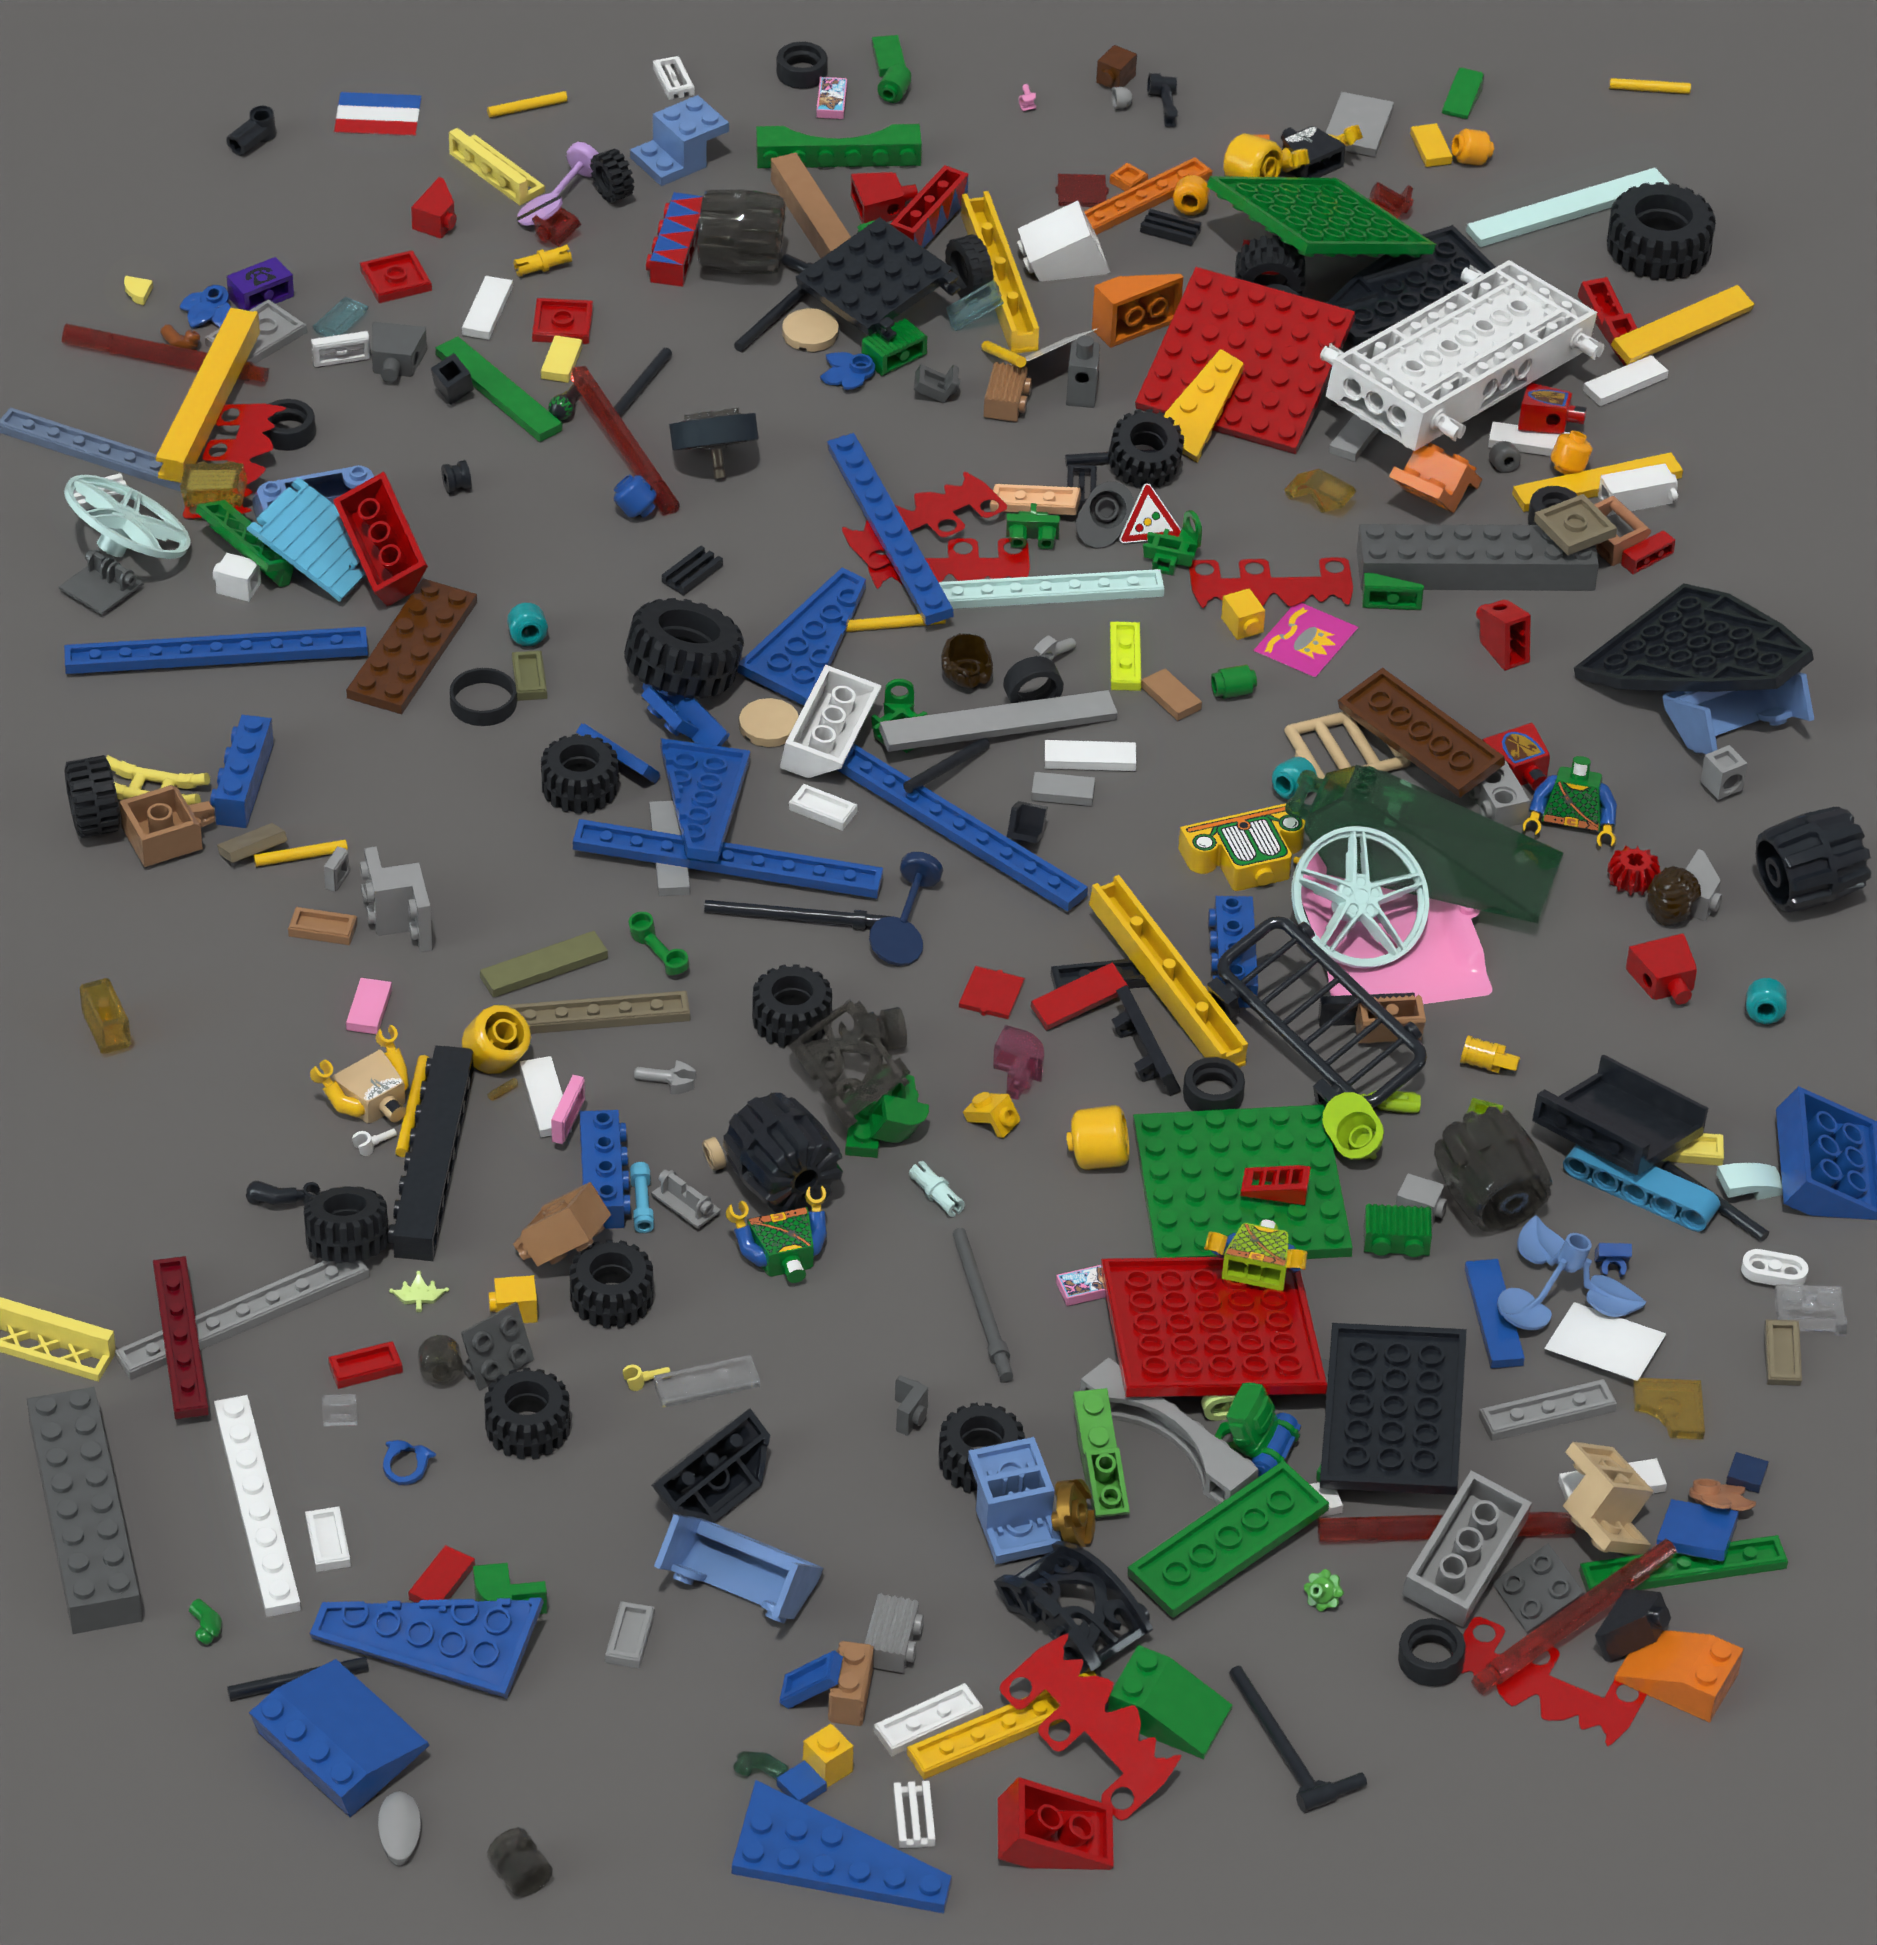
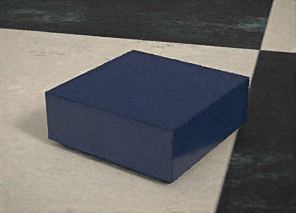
M1736 1452L1726 1484L1745 1487L1746 1490L1759 1493L1769 1461Z

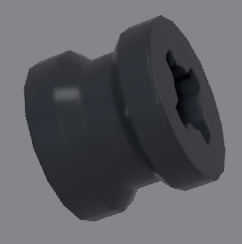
M465 460L459 461L457 465L453 466L450 464L441 465L442 480L447 493L454 492L456 488H463L465 490L472 487L470 470Z

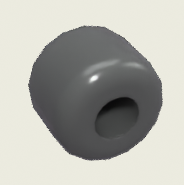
M1501 441L1491 448L1489 459L1499 472L1510 473L1519 466L1521 455L1512 443Z

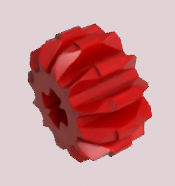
M1625 845L1622 851L1615 850L1607 869L1610 885L1617 886L1618 892L1628 891L1630 896L1633 892L1643 896L1654 876L1661 872L1658 856L1651 855L1650 849L1640 850L1638 845L1635 849Z

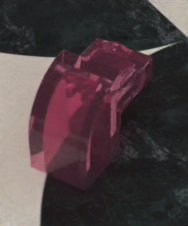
M1005 1025L994 1046L993 1068L1008 1072L1006 1094H1009L1010 1098L1019 1100L1023 1090L1030 1088L1032 1080L1042 1081L1044 1047L1041 1041L1032 1033Z

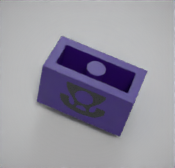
M276 257L227 275L229 299L238 309L247 311L268 299L277 304L294 297L293 274Z

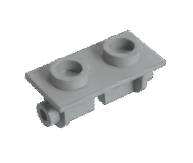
M663 1170L658 1177L659 1181H661V1186L651 1192V1195L697 1229L721 1212V1209L712 1203V1199L709 1196H704L693 1187L688 1186L673 1170Z

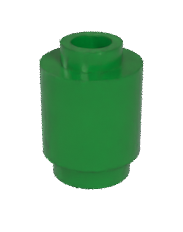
M901 64L890 67L877 87L880 97L890 103L899 102L911 84L910 70Z
M1247 664L1218 669L1217 673L1211 674V686L1215 697L1222 696L1225 699L1253 693V688L1257 687V677L1253 669L1250 670Z

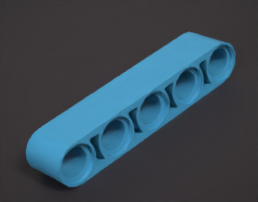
M1577 1144L1574 1145L1563 1161L1565 1171L1573 1178L1693 1231L1704 1230L1720 1207V1200L1712 1191L1656 1166H1652L1637 1176Z

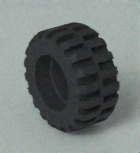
M1656 182V184L1643 183L1640 187L1633 186L1617 197L1613 203L1607 234V247L1613 259L1618 264H1622L1623 269L1628 272L1633 271L1637 276H1648L1652 280H1658L1659 278L1674 280L1675 277H1680L1681 279L1687 277L1690 272L1692 274L1697 272L1709 260L1716 218L1709 203L1700 194L1695 195L1693 190L1687 187L1683 189L1678 184L1666 185L1664 182Z
M668 598L667 600L656 599L651 603L644 604L634 613L624 650V658L631 673L634 676H638L639 680L645 685H652V688L657 691L663 690L672 696L682 695L684 698L691 699L693 697H699L700 699L708 698L710 695L717 696L732 686L738 670L744 638L738 625H735L729 616L725 617L716 608L713 610L706 604L693 603L692 600L683 599V601L676 600V598Z

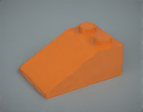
M1181 274L1118 276L1094 285L1092 330L1112 348L1170 325L1182 298L1184 277Z
M1663 1630L1656 1642L1627 1655L1614 1680L1710 1723L1739 1674L1743 1648L1711 1634Z

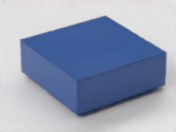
M805 1760L777 1777V1786L782 1792L804 1804L827 1790V1782Z

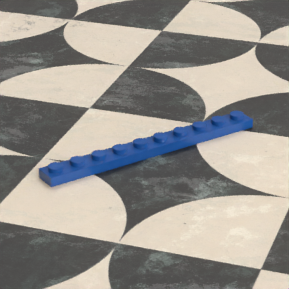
M852 433L827 441L828 451L924 623L930 625L954 617L952 605L856 435Z
M366 627L70 644L64 645L66 674L368 656Z
M853 744L842 768L837 769L842 774L1065 911L1071 910L1088 895V886L926 787L922 786L912 793H907L904 790L903 784L911 778L857 745Z
M582 819L578 821L573 838V850L871 898H878L883 878L882 867L726 842L723 844L718 862H703L698 859L687 858L682 835Z

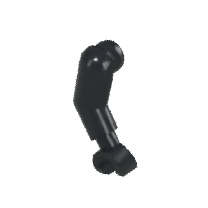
M252 1181L246 1189V1199L251 1204L265 1202L272 1205L295 1204L297 1201H303L305 1204L309 1202L312 1196H316L320 1192V1187L315 1182H308L304 1185L303 1190H297L296 1187L279 1188L261 1181Z

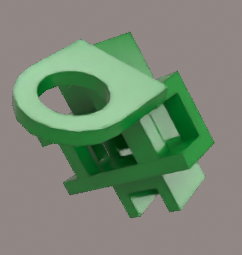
M1193 510L1184 513L1183 527L1179 537L1169 535L1170 529H1165L1163 535L1152 532L1147 533L1148 543L1143 544V552L1145 558L1153 559L1152 570L1160 569L1162 574L1174 576L1178 564L1191 567L1197 548L1201 547L1202 540L1201 522ZM1190 518H1192L1195 524V531L1191 526ZM1160 562L1170 565L1169 567L1160 566Z
M894 679L886 684L883 703L884 716L881 718L875 714L871 716L874 738L884 744L879 730L880 722L927 715L925 711L920 714L914 712V686L910 681ZM896 686H904L908 689V693L903 696H896L891 692V689ZM912 748V749H905V750H903V751H904L905 753H908V752H910L911 750H913L914 748Z

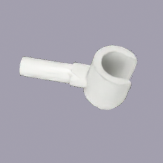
M391 1129L381 1134L370 1136L368 1132L359 1131L353 1135L352 1142L354 1147H358L361 1155L370 1156L374 1151L375 1145L397 1136L395 1129Z

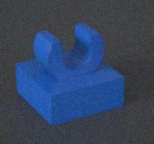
M1598 1243L1595 1248V1262H1603L1600 1266L1601 1275L1607 1276L1609 1264L1618 1266L1619 1277L1625 1275L1627 1270L1626 1263L1632 1257V1244Z

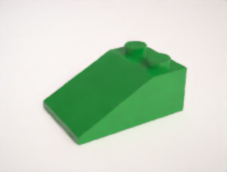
M1138 1645L1111 1691L1108 1712L1135 1705L1141 1722L1139 1734L1149 1738L1155 1737L1156 1741L1204 1759L1230 1714L1233 1704L1171 1657Z

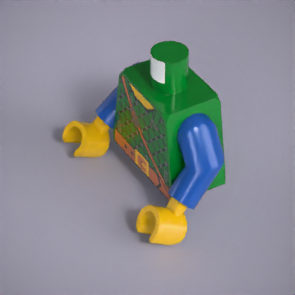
M1584 756L1574 757L1571 768L1559 767L1557 775L1548 776L1536 788L1529 808L1531 815L1530 818L1524 820L1522 824L1523 831H1525L1528 821H1534L1537 824L1534 835L1539 833L1541 830L1539 817L1543 816V822L1600 831V827H1603V831L1597 836L1598 845L1602 847V837L1605 834H1609L1612 837L1611 847L1615 846L1617 838L1612 833V828L1616 824L1617 803L1609 786L1603 784L1602 774L1590 771L1591 760Z
M821 1186L822 1197L818 1200L811 1198L810 1187L807 1189L805 1199L812 1207L811 1212H808L807 1207L749 1218L747 1219V1225L744 1218L749 1211L748 1205L744 1201L739 1202L741 1215L738 1216L734 1214L730 1204L726 1210V1217L730 1222L736 1224L734 1232L743 1257L758 1267H762L768 1276L774 1277L785 1274L790 1283L802 1281L806 1276L805 1270L813 1267V1256L821 1252L827 1236L825 1211L821 1209V1204H823L826 1197L825 1188Z

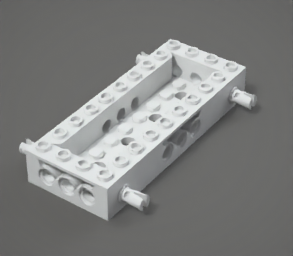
M1510 260L1485 274L1470 265L1469 269L1466 267L1461 274V281L1466 282V285L1345 353L1331 343L1329 348L1325 346L1321 351L1320 359L1332 365L1326 397L1414 451L1443 434L1456 442L1457 437L1461 439L1464 435L1466 426L1462 423L1581 353H1585L1593 360H1595L1596 356L1600 357L1604 350V344L1591 337L1597 312Z

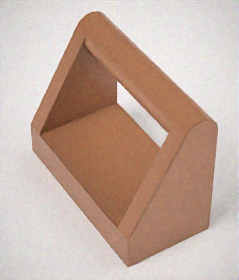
M1615 496L1594 504L1605 516L1613 510L1634 530L1622 537L1616 534V537L1596 544L1597 553L1612 567L1621 563L1624 550L1645 540L1651 533V530Z

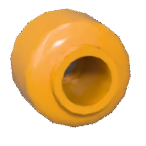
M1463 129L1454 136L1451 151L1459 163L1481 166L1486 163L1488 158L1492 157L1494 144L1485 131Z
M1188 175L1181 178L1176 184L1173 194V203L1177 210L1188 216L1201 213L1206 208L1210 196V188L1207 187V182L1196 175Z
M1572 430L1570 434L1559 435L1550 455L1551 461L1555 464L1554 468L1557 471L1566 475L1584 471L1593 449L1586 440L1587 436L1585 434Z

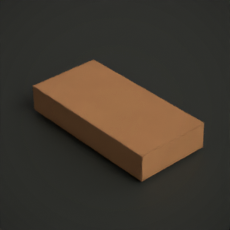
M1166 668L1141 680V688L1177 721L1202 708V701Z
M296 907L288 927V934L290 937L350 945L357 926V916Z

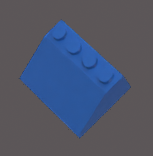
M1798 1086L1776 1108L1784 1204L1810 1216L1877 1220V1121Z
M337 1659L276 1688L249 1712L258 1733L349 1817L353 1816L429 1747V1743Z

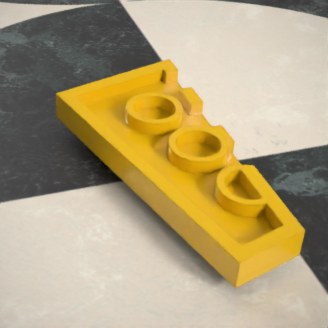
M1222 349L1217 352L1164 415L1165 418L1171 417L1175 420L1174 425H1179L1181 428V434L1184 435L1182 454L1197 463L1202 455L1201 451L1205 443H1208L1212 435V429L1216 421L1221 417L1227 399L1230 398L1244 370L1243 362Z

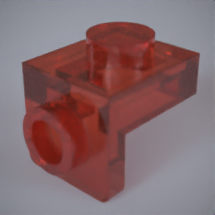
M1377 181L1371 189L1369 200L1398 219L1402 212L1406 214L1410 210L1414 199L1411 198L1413 187L1408 185L1400 195Z
M562 207L546 220L541 219L537 215L532 218L537 228L535 230L537 236L542 241H550L558 247L581 225L578 217Z

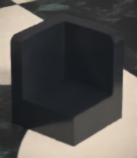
M1017 801L1011 808L1007 838L1037 843L1044 834L1048 807Z

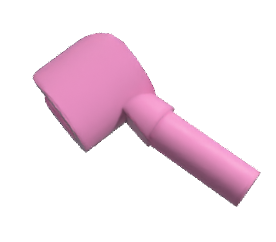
M1024 84V95L1019 96L1020 108L1022 111L1036 109L1034 103L1036 94L1030 92L1028 84Z

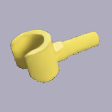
M632 1364L623 1369L624 1379L627 1380L629 1389L633 1391L642 1389L645 1381L670 1375L669 1367L642 1372L639 1366Z

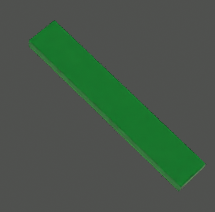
M459 336L435 347L436 356L441 360L455 353L470 372L473 387L539 442L563 431V425L560 420Z
M1774 1535L1730 1542L1724 1561L1663 1551L1580 1563L1579 1572L1589 1598L1622 1593L1625 1588L1644 1590L1787 1569L1788 1559L1779 1536Z

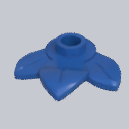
M212 285L203 292L192 293L185 297L180 304V309L188 311L187 317L191 329H195L210 320L220 328L231 308L228 304L229 293L221 285Z
M847 352L826 354V359L832 368L820 375V379L829 385L842 384L844 389H855L861 386L865 379L875 373V364L872 358L866 354L852 355Z

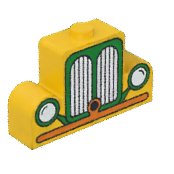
M1289 802L1180 827L1178 849L1191 871L1199 874H1208L1213 872L1216 866H1219L1232 890L1241 891L1285 881L1290 878L1292 854L1298 853L1303 848L1306 822L1296 802Z

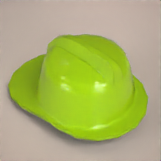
M1344 1092L1334 1096L1327 1103L1323 1111L1322 1122L1335 1147L1344 1157L1349 1159H1376V1153L1380 1150L1383 1143L1384 1129L1372 1106L1362 1095L1354 1092Z

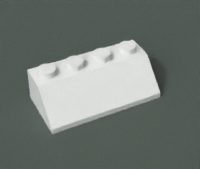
M825 665L785 742L780 768L806 778L841 769L882 685Z

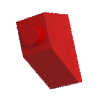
M438 177L411 207L412 229L440 239L449 230L454 228L457 216L454 212V200L444 178Z

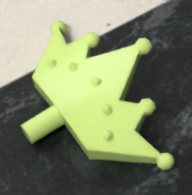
M417 1271V1276L411 1287L404 1281L401 1290H393L391 1288L389 1292L393 1293L404 1304L416 1303V1312H422V1303L434 1304L445 1292L449 1291V1288L436 1289L435 1281H431L427 1287L421 1276V1271Z

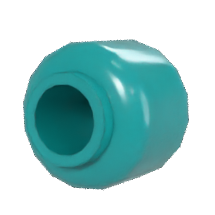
M528 602L520 603L513 607L508 614L507 625L511 637L516 643L522 646H534L543 641L547 635L548 624L544 612L538 605Z
M1300 756L1292 757L1276 766L1272 773V783L1274 789L1282 798L1297 800L1315 788L1317 774L1312 763L1306 758Z
M1760 978L1754 981L1747 990L1746 1011L1750 1018L1757 1023L1773 1024L1778 1022L1787 1010V991L1783 984L1776 979Z

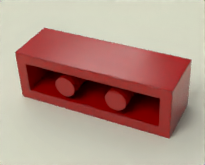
M1662 530L1624 550L1621 565L1631 574H1635L1673 554L1676 540Z

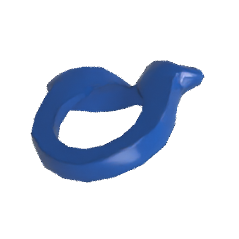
M403 1440L386 1442L388 1451L383 1461V1470L391 1482L398 1485H410L423 1477L429 1459L435 1457L436 1453L423 1445L412 1446ZM401 1451H414L418 1461L415 1472L406 1477L395 1475L391 1471L393 1458L400 1454Z

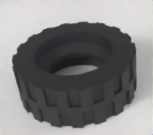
M973 234L950 240L946 245L945 263L953 268V272L959 278L954 282L961 289L957 292L959 296L967 300L990 293L994 280L993 266L983 241Z

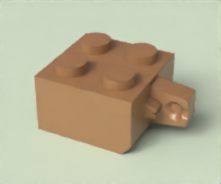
M173 785L119 801L122 829L144 867L203 849L201 828L215 822L214 809L209 801L188 805L178 787Z
M589 1182L544 1204L533 1220L522 1230L521 1236L516 1239L513 1245L523 1260L532 1258L537 1267L548 1261L553 1265L564 1259L568 1255V1251L575 1248L579 1252L589 1247L594 1242L593 1237L605 1229L603 1224L611 1216V1213L593 1184Z

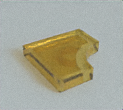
M1639 1378L1638 1381H1633L1634 1411L1648 1413L1659 1419L1667 1428L1670 1438L1704 1439L1705 1425L1701 1380Z

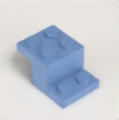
M699 95L653 113V140L630 149V158L660 186L666 185L706 168V141L729 132V122Z
M1031 1437L969 1450L968 1461L978 1485L976 1513L995 1564L1052 1552V1544L1056 1541H1062L1059 1532L1054 1531L1051 1522L1055 1490L1035 1438Z

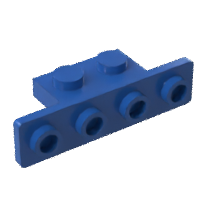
M643 684L642 689L644 692L641 696L649 703L647 709L659 719L663 717L666 720L664 726L674 735L678 736L682 733L691 738L695 743L722 746L730 736V733L694 697L691 699L684 698L682 695L672 696L666 691L653 689L650 684Z

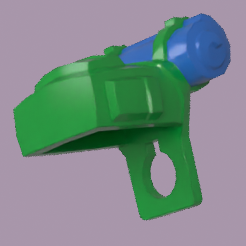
M1243 1383L1226 1415L1228 1422L1220 1424L1215 1437L1223 1440V1437L1231 1432L1234 1441L1226 1443L1235 1452L1252 1458V1462L1258 1468V1477H1260L1283 1460H1286L1293 1444L1300 1437L1301 1425L1290 1414L1278 1413L1276 1415L1274 1413V1404L1262 1384Z

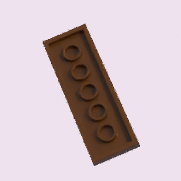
M423 578L346 689L347 699L402 715L477 604V594Z
M1383 667L1338 699L1339 709L1459 798L1505 765L1502 754Z

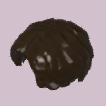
M959 633L947 639L941 654V665L944 675L958 686L968 689L976 687L979 683L986 684L993 673V661L985 639L971 633Z
M1671 866L1669 868L1665 867L1663 871L1655 875L1647 889V902L1651 913L1655 915L1656 920L1663 926L1687 920V916L1692 911L1690 909L1692 902L1701 896V885L1698 883L1697 878L1694 877V874H1691L1685 868Z

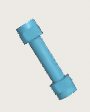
M636 1162L630 1167L631 1185L635 1187L636 1209L633 1211L634 1228L639 1233H648L654 1228L653 1210L649 1208L648 1197L650 1168L647 1163Z

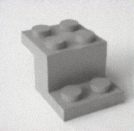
M377 847L364 848L365 861L359 862L361 878L366 880L365 884H361L363 903L369 902V905L366 906L368 923L375 925L377 936L409 931L411 940H417L420 952L432 951L431 909L420 864L412 863L382 868Z

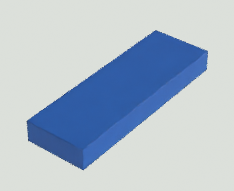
M585 723L581 724L576 731L581 736L588 734L592 738L599 737L603 739V743L608 742L612 745V750L616 751L617 759L654 784L661 776L659 771Z

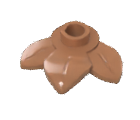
M1696 1479L1693 1481V1487L1689 1489V1496L1701 1505H1708L1719 1509L1731 1508L1736 1511H1745L1756 1506V1501L1741 1496L1745 1492V1487L1721 1484L1713 1479Z

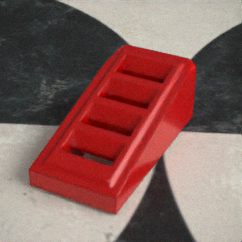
M1311 1166L1245 1168L1240 1196L1305 1205ZM1253 1179L1259 1180V1184L1252 1185ZM1266 1181L1272 1182V1184H1271V1185H1265V1182H1266Z

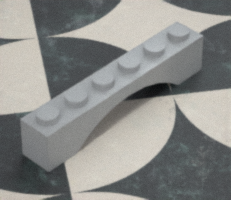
M1109 1357L1081 1378L1080 1391L1108 1389L1112 1420L1137 1424L1155 1431L1182 1450L1192 1462L1199 1475L1203 1494L1219 1505L1258 1478V1468L1251 1460L1243 1458L1231 1449L1224 1440L1218 1439L1208 1432L1201 1423L1192 1420L1180 1411L1174 1403L1168 1402L1163 1397H1126L1120 1366Z

